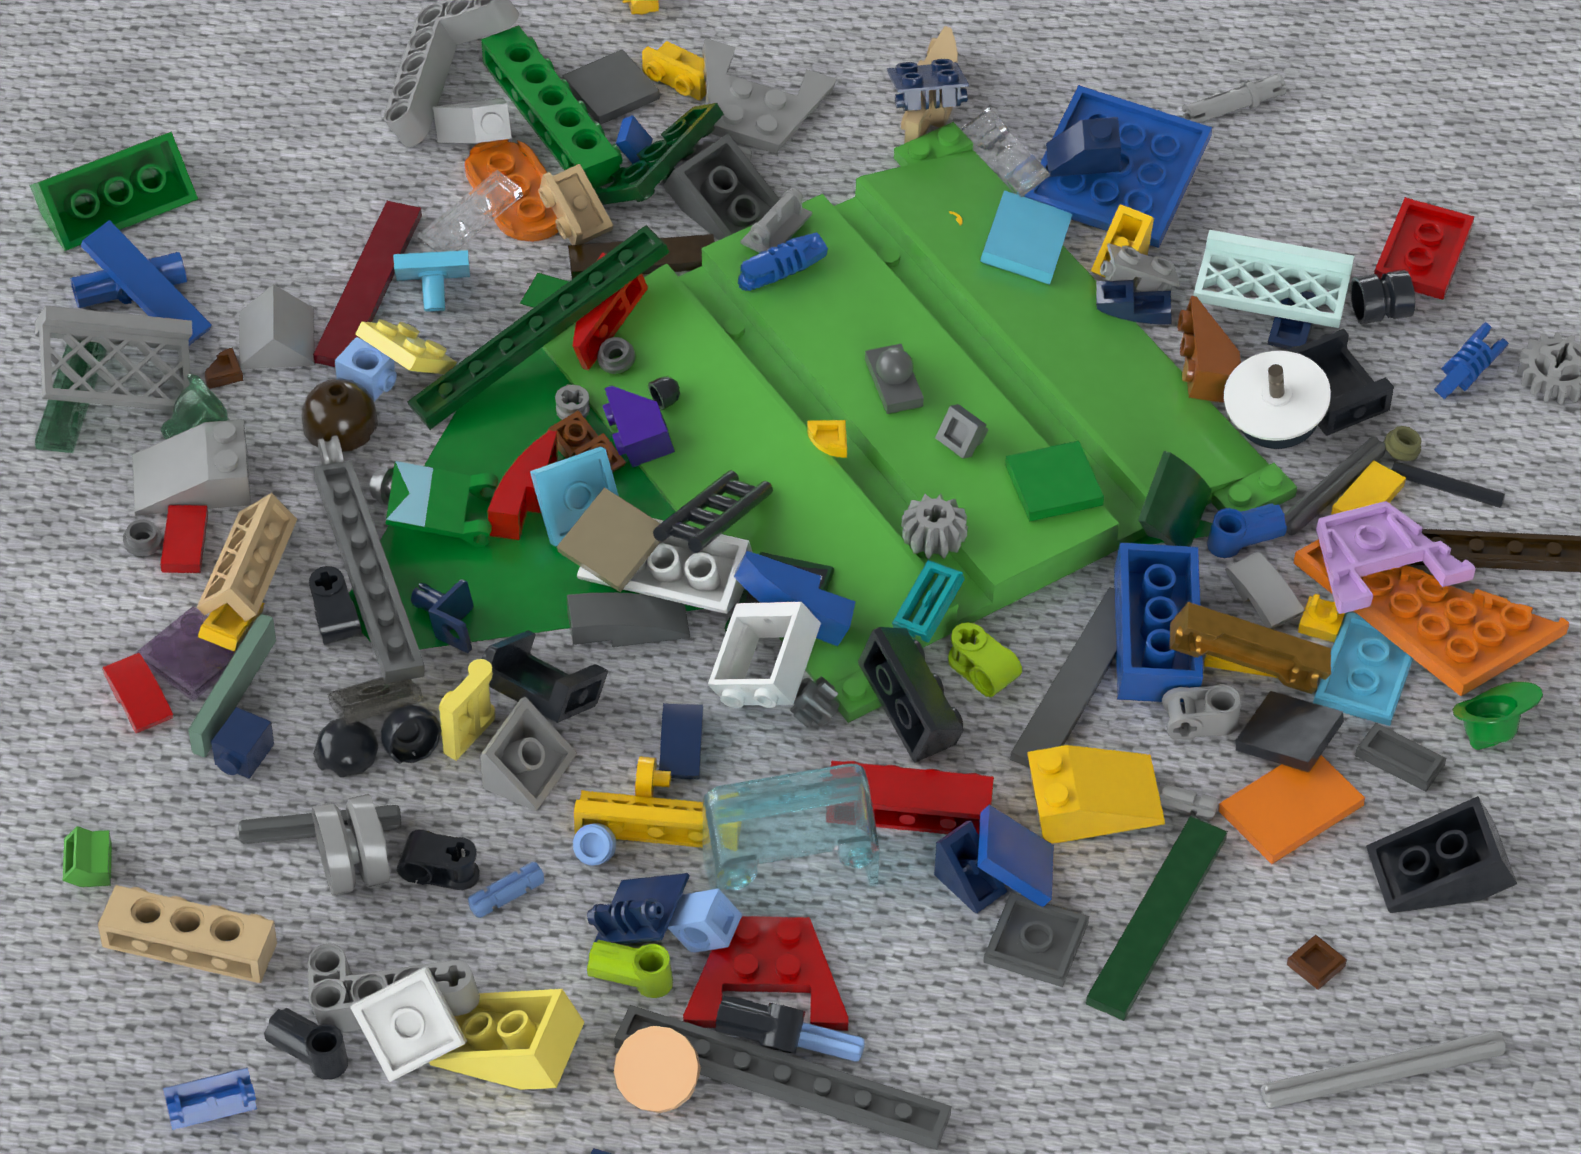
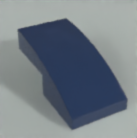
M1133 280L1096 281L1097 310L1133 322L1172 324L1171 290L1134 292Z
M1304 291L1300 293L1306 300L1316 297L1313 292ZM1289 297L1280 301L1284 305L1292 306L1296 304ZM1274 317L1267 345L1290 349L1294 346L1306 344L1313 323Z
M663 703L659 770L671 771L672 779H700L703 705Z

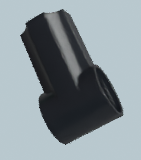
M724 995L719 1005L715 1031L757 1041L760 1046L796 1054L806 1012L780 1004L769 1003L767 1006Z
M288 1008L284 1010L278 1009L270 1017L269 1024L264 1032L265 1040L268 1043L310 1065L312 1073L318 1078L332 1080L345 1073L348 1067V1057L343 1035L336 1026L331 1024L317 1025Z

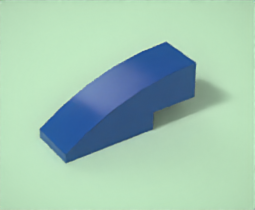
M746 551L735 570V579L760 603L802 602L821 623L816 638L838 647L850 628L856 601L819 589L820 575Z

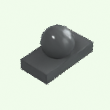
M902 344L865 351L866 364L887 414L923 407L924 397L913 373V361L911 356L904 351Z

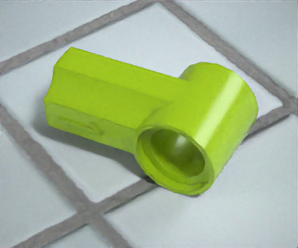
M602 940L593 943L587 965L589 977L637 987V990L648 998L663 997L672 989L673 976L670 956L663 946L647 944L640 948H633Z

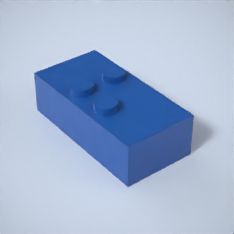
M1120 543L1114 568L1117 700L1162 702L1163 695L1173 688L1201 687L1203 681V656L1197 658L1169 649L1170 623L1188 602L1200 605L1198 547Z

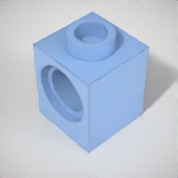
M358 337L335 360L337 379L352 380L362 385L372 396L374 402L384 391H390L395 384L397 374L395 372L394 360Z
M719 888L683 894L668 929L688 951L693 953L729 947L742 913Z

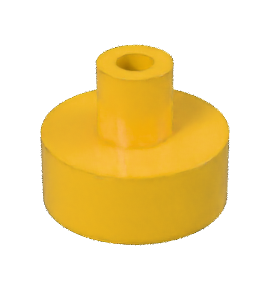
M639 756L635 796L652 798L655 786L669 788L671 771L656 770V758Z

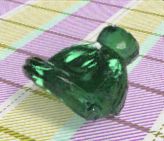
M194 374L187 375L190 385L182 390L177 398L172 418L162 424L161 432L165 439H169L205 422L230 420L223 403L199 376Z

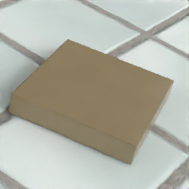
M604 487L558 544L557 549L559 553L621 592L661 542L653 536V530L661 523Z

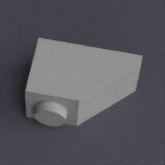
M504 98L433 107L437 143H482L512 139L508 104Z

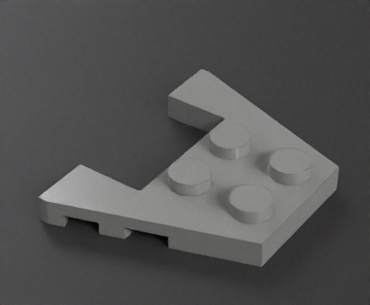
M705 38L702 57H704V81H706L707 91L706 104L718 103L724 113L715 123V129L711 133L713 135L723 137L728 133L735 142L777 153L800 128L808 115L813 113L826 95H829L834 89L836 78L807 69L798 95L729 75L727 73L736 47Z

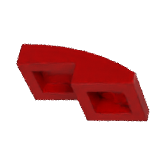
M140 653L102 667L117 702L121 703L135 733L173 719V712Z

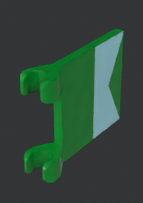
M395 461L385 524L461 538L475 547L484 548L488 545L492 525L487 520L465 522L468 493L470 492L481 500L490 501L497 487L498 478L492 473L468 475Z

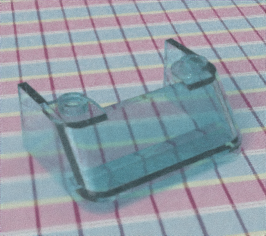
M844 764L727 784L711 789L703 797V863L710 890L719 888L725 895L726 889L738 890L745 888L757 876L758 864L837 851L839 860L843 865L853 868L865 867L869 885H878L880 849L869 782L865 769L862 766Z

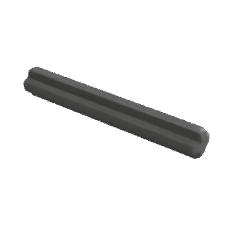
M1377 437L1369 438L1285 513L1286 532L1291 536L1297 534L1351 486L1373 460L1379 461L1385 455V443L1379 441Z
M398 805L375 807L383 830L401 827V811ZM340 810L346 826L348 825L346 810ZM312 813L241 820L238 825L239 839L243 844L316 837Z

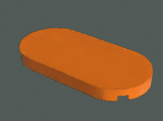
M509 139L478 143L470 150V155L465 161L466 177L504 234L517 240L534 242L548 239L559 232L555 220L558 218L552 207H545L538 191L541 188L542 176L547 171L527 144L518 140L517 143L509 142Z

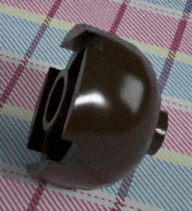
M339 378L318 384L307 395L302 407L301 416L304 435L316 447H318V439L328 442L332 439V436L337 435L342 452L353 451L365 445L370 440V435L378 426L377 412L372 396L362 385L352 380Z

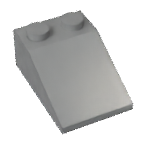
M244 419L205 422L132 454L135 516L168 513L169 505H205L208 509L251 505Z

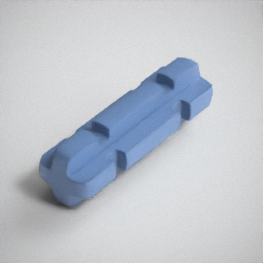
M530 862L520 868L521 873L518 874L514 871L487 886L488 891L480 890L470 895L468 905L477 918H481L491 913L493 906L500 908L527 893L525 888L529 887L532 890L545 881L542 869L536 862Z

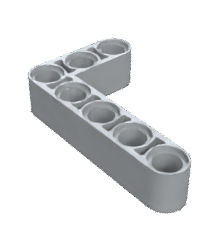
M442 0L428 5L418 14L383 117L384 121L404 146H415L428 135L434 118L433 107L438 106L457 45L502 32L510 28L517 21L519 12L510 0Z

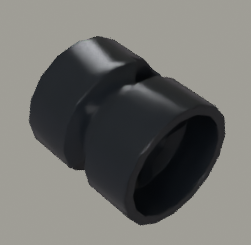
M1405 269L1382 274L1381 279L1375 274L1357 276L1352 279L1351 302L1358 323L1381 322L1385 314L1388 318L1393 319L1413 316L1415 311V292L1411 277Z

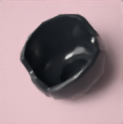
M408 704L395 709L384 720L381 729V741L384 750L398 764L403 762L415 763L428 758L439 744L442 732L441 724L437 717L423 706Z
M342 717L330 721L319 732L313 755L318 767L322 771L330 769L339 777L362 774L374 764L378 752V741L369 726L356 719Z

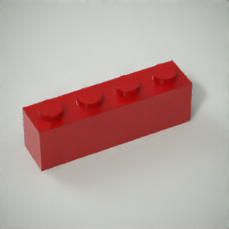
M832 760L826 798V822L949 834L966 821H972L979 835L980 813L989 804L992 805L994 776Z

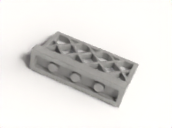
M45 305L35 320V336H39L42 399L190 412L192 409L188 340L193 334L192 321ZM50 338L63 339L73 350L64 358H61L51 348ZM89 342H97L109 354L98 362L84 347ZM126 345L136 346L146 357L139 364L135 365L121 350ZM162 349L178 351L179 364L173 369L157 355ZM75 354H78L92 368L82 378L66 363ZM113 357L128 371L119 381L104 367ZM149 361L165 375L156 384L140 370ZM58 369L74 383L69 389L53 388L52 374ZM97 373L111 388L106 393L96 392L86 381L93 374ZM133 376L148 391L143 396H133L123 384ZM170 380L181 391V400L169 399L159 388Z

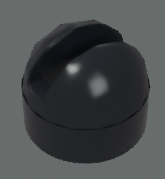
M659 377L648 383L650 395L653 401L658 403L661 410L673 405L679 399L680 387L678 382L672 377Z

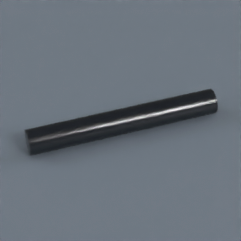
M1394 461L1392 470L1404 476L1407 481L1498 508L1502 507L1505 499V493Z

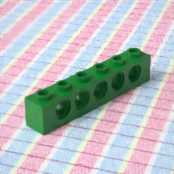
M518 25L481 39L484 66L564 171L580 164L593 189L614 182L611 175L620 169V165L623 163L619 148L615 144L611 145L605 137L602 126L598 122L594 123L590 118L585 104L581 100H576L568 82L565 79L559 78L551 60L547 57L544 58L539 52L533 37H528Z

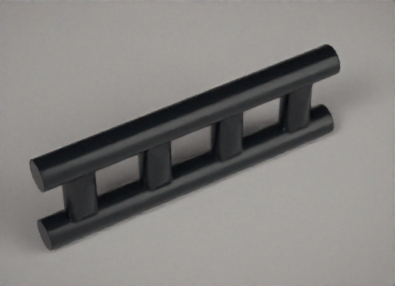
M732 470L727 471L653 530V536L658 541H665L670 536L688 541L689 549L694 553H698L771 495L773 487L767 481L761 482L756 487L740 482L736 472ZM724 493H727L739 497L741 499L737 501L735 499L728 498L722 495ZM709 507L723 513L719 515L704 509ZM691 521L693 523L706 527L700 529L694 526L687 525L686 523Z

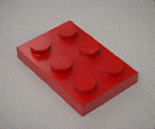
M1405 197L1378 260L1374 274L1381 279L1382 274L1405 269L1411 277L1414 292L1444 300L1472 230L1475 216Z

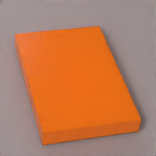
M1321 755L1310 772L1281 764L1219 803L1218 811L1273 864L1363 807L1365 797Z

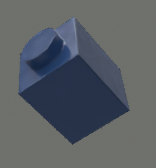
M236 707L211 741L215 765L228 775L239 774L250 779L274 746L271 721Z

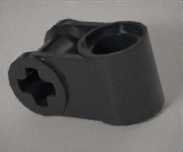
M323 566L316 569L309 578V587L323 644L326 645L361 635L362 631L353 601L350 599L342 572L332 566Z
M415 830L409 834L397 865L398 875L402 879L412 883L418 880L417 884L421 885L430 884L454 890H466L476 885L480 878V870L475 863L477 850L471 840L464 837L435 834L426 830ZM462 848L465 851V857H462ZM454 870H457L458 880L455 879Z

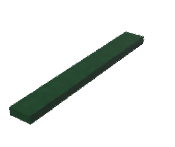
M645 225L407 401L408 405L426 427L431 430L670 253L666 244Z

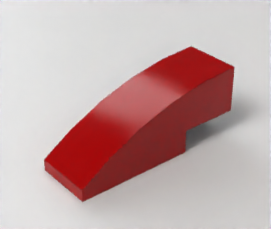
M549 430L533 442L515 460L503 476L494 492L487 511L488 521L492 525L489 536L520 540L527 511L541 513L530 471L557 462V431Z

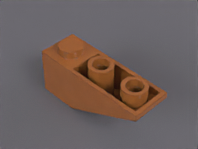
M1191 296L1187 309L1180 311L1177 325L1178 331L1183 333L1180 344V356L1185 357L1182 380L1188 384L1189 398L1224 403L1226 382L1233 370L1241 364L1240 351L1198 297Z

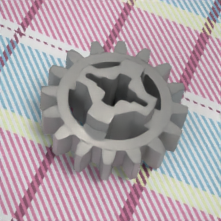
M1555 332L1553 339H1549L1545 334H1540L1539 343L1530 339L1527 348H1522L1517 374L1522 375V386L1532 385L1530 394L1535 395L1541 392L1544 394L1543 401L1546 402L1551 397H1557L1559 404H1563L1566 397H1569L1574 403L1578 402L1581 394V343L1577 344L1574 342V335H1570L1565 340L1561 338L1559 332Z

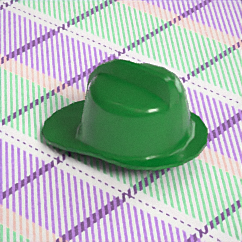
M1510 682L1493 687L1472 699L1458 703L1452 711L1456 718L1463 720L1471 747L1481 750L1513 739L1518 732L1521 714L1540 703L1543 693L1542 689L1536 684Z

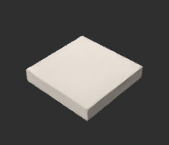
M428 966L350 1006L389 1082L467 1042Z

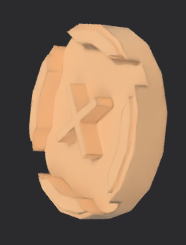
M651 1026L636 1031L623 1042L616 1054L614 1075L617 1088L628 1102L644 1111L663 1113L677 1109L690 1099L700 1076L701 1066L697 1051L685 1036L671 1028Z

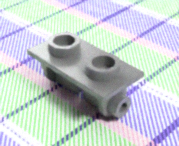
M798 189L786 190L782 194V198L758 223L753 224L751 230L741 240L740 244L760 253L767 251L771 247H777L778 244L786 243L812 215L811 211L802 208V193Z
M1108 243L1107 247L1111 260L1110 262L1104 261L1100 269V274L1104 275L1107 281L1133 280L1136 276L1139 278L1135 283V288L1140 291H1170L1172 285L1180 286L1175 266L1168 259L1161 256L1151 257L1141 254L1130 246L1120 247Z

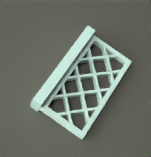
M1209 230L1206 249L1193 296H1197L1201 303L1339 328L1349 289L1354 256ZM1239 277L1244 283L1233 286L1227 280ZM1274 283L1280 290L1269 293L1264 286ZM1217 284L1223 291L1213 292L1203 289ZM1311 290L1316 297L1306 300L1300 293ZM1253 291L1259 297L1251 299L1244 297L1242 294ZM1289 297L1296 304L1292 306L1284 305L1279 301ZM1326 304L1334 311V314L1318 311L1316 307Z

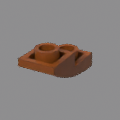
M579 410L547 430V432L549 430L557 431L558 450L566 459L601 446L606 449L612 473L625 466V460L619 455L606 435L603 433L598 436Z

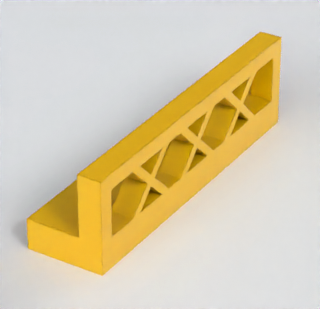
M581 790L580 800L576 799L574 807V832L576 834L583 826L599 823L607 826L613 832L615 838L619 840L737 851L743 806Z

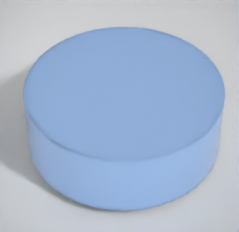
M599 823L589 824L580 828L575 834L573 850L576 857L584 864L599 865L607 862L614 855L616 838L607 826Z

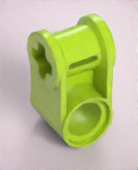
M970 622L961 623L952 630L951 642L953 647L948 654V663L953 670L973 684L975 689L985 697L991 698L1022 674V666L1017 656L1010 649L997 642L979 625Z

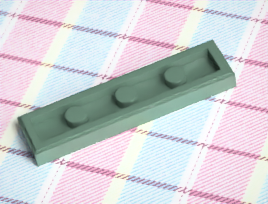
M260 614L256 618L189 727L188 732L193 754L202 757L207 756L212 747L211 741L238 705L275 644L276 635L273 617Z

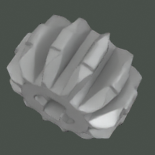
M941 493L936 499H931L924 494L921 502L911 500L908 510L904 511V515H902L901 526L903 527L902 537L904 544L911 545L913 554L924 551L928 559L932 554H939L945 559L948 551L958 553L961 542H965L968 532L965 509L958 508L956 499L944 501Z

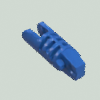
M816 232L790 239L786 243L778 244L777 247H771L767 251H762L749 260L746 259L741 264L740 272L742 273L738 277L739 288L745 291L755 290V288L784 279L788 275L796 274L797 271H803L826 257L828 248L821 236Z
M1487 322L1483 323L1463 344L1460 350L1441 368L1447 376L1434 388V391L1443 399H1446L1458 386L1463 391H1466L1508 346L1509 343L1504 338L1498 340L1491 348L1482 341L1492 328Z

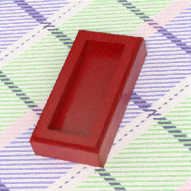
M168 506L160 564L162 573H201L208 521L207 506Z

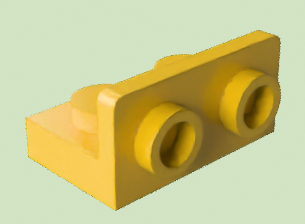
M668 41L658 50L647 46L642 51V70L649 79L655 82L660 81L674 88L681 95H689L699 101L706 96L704 58Z

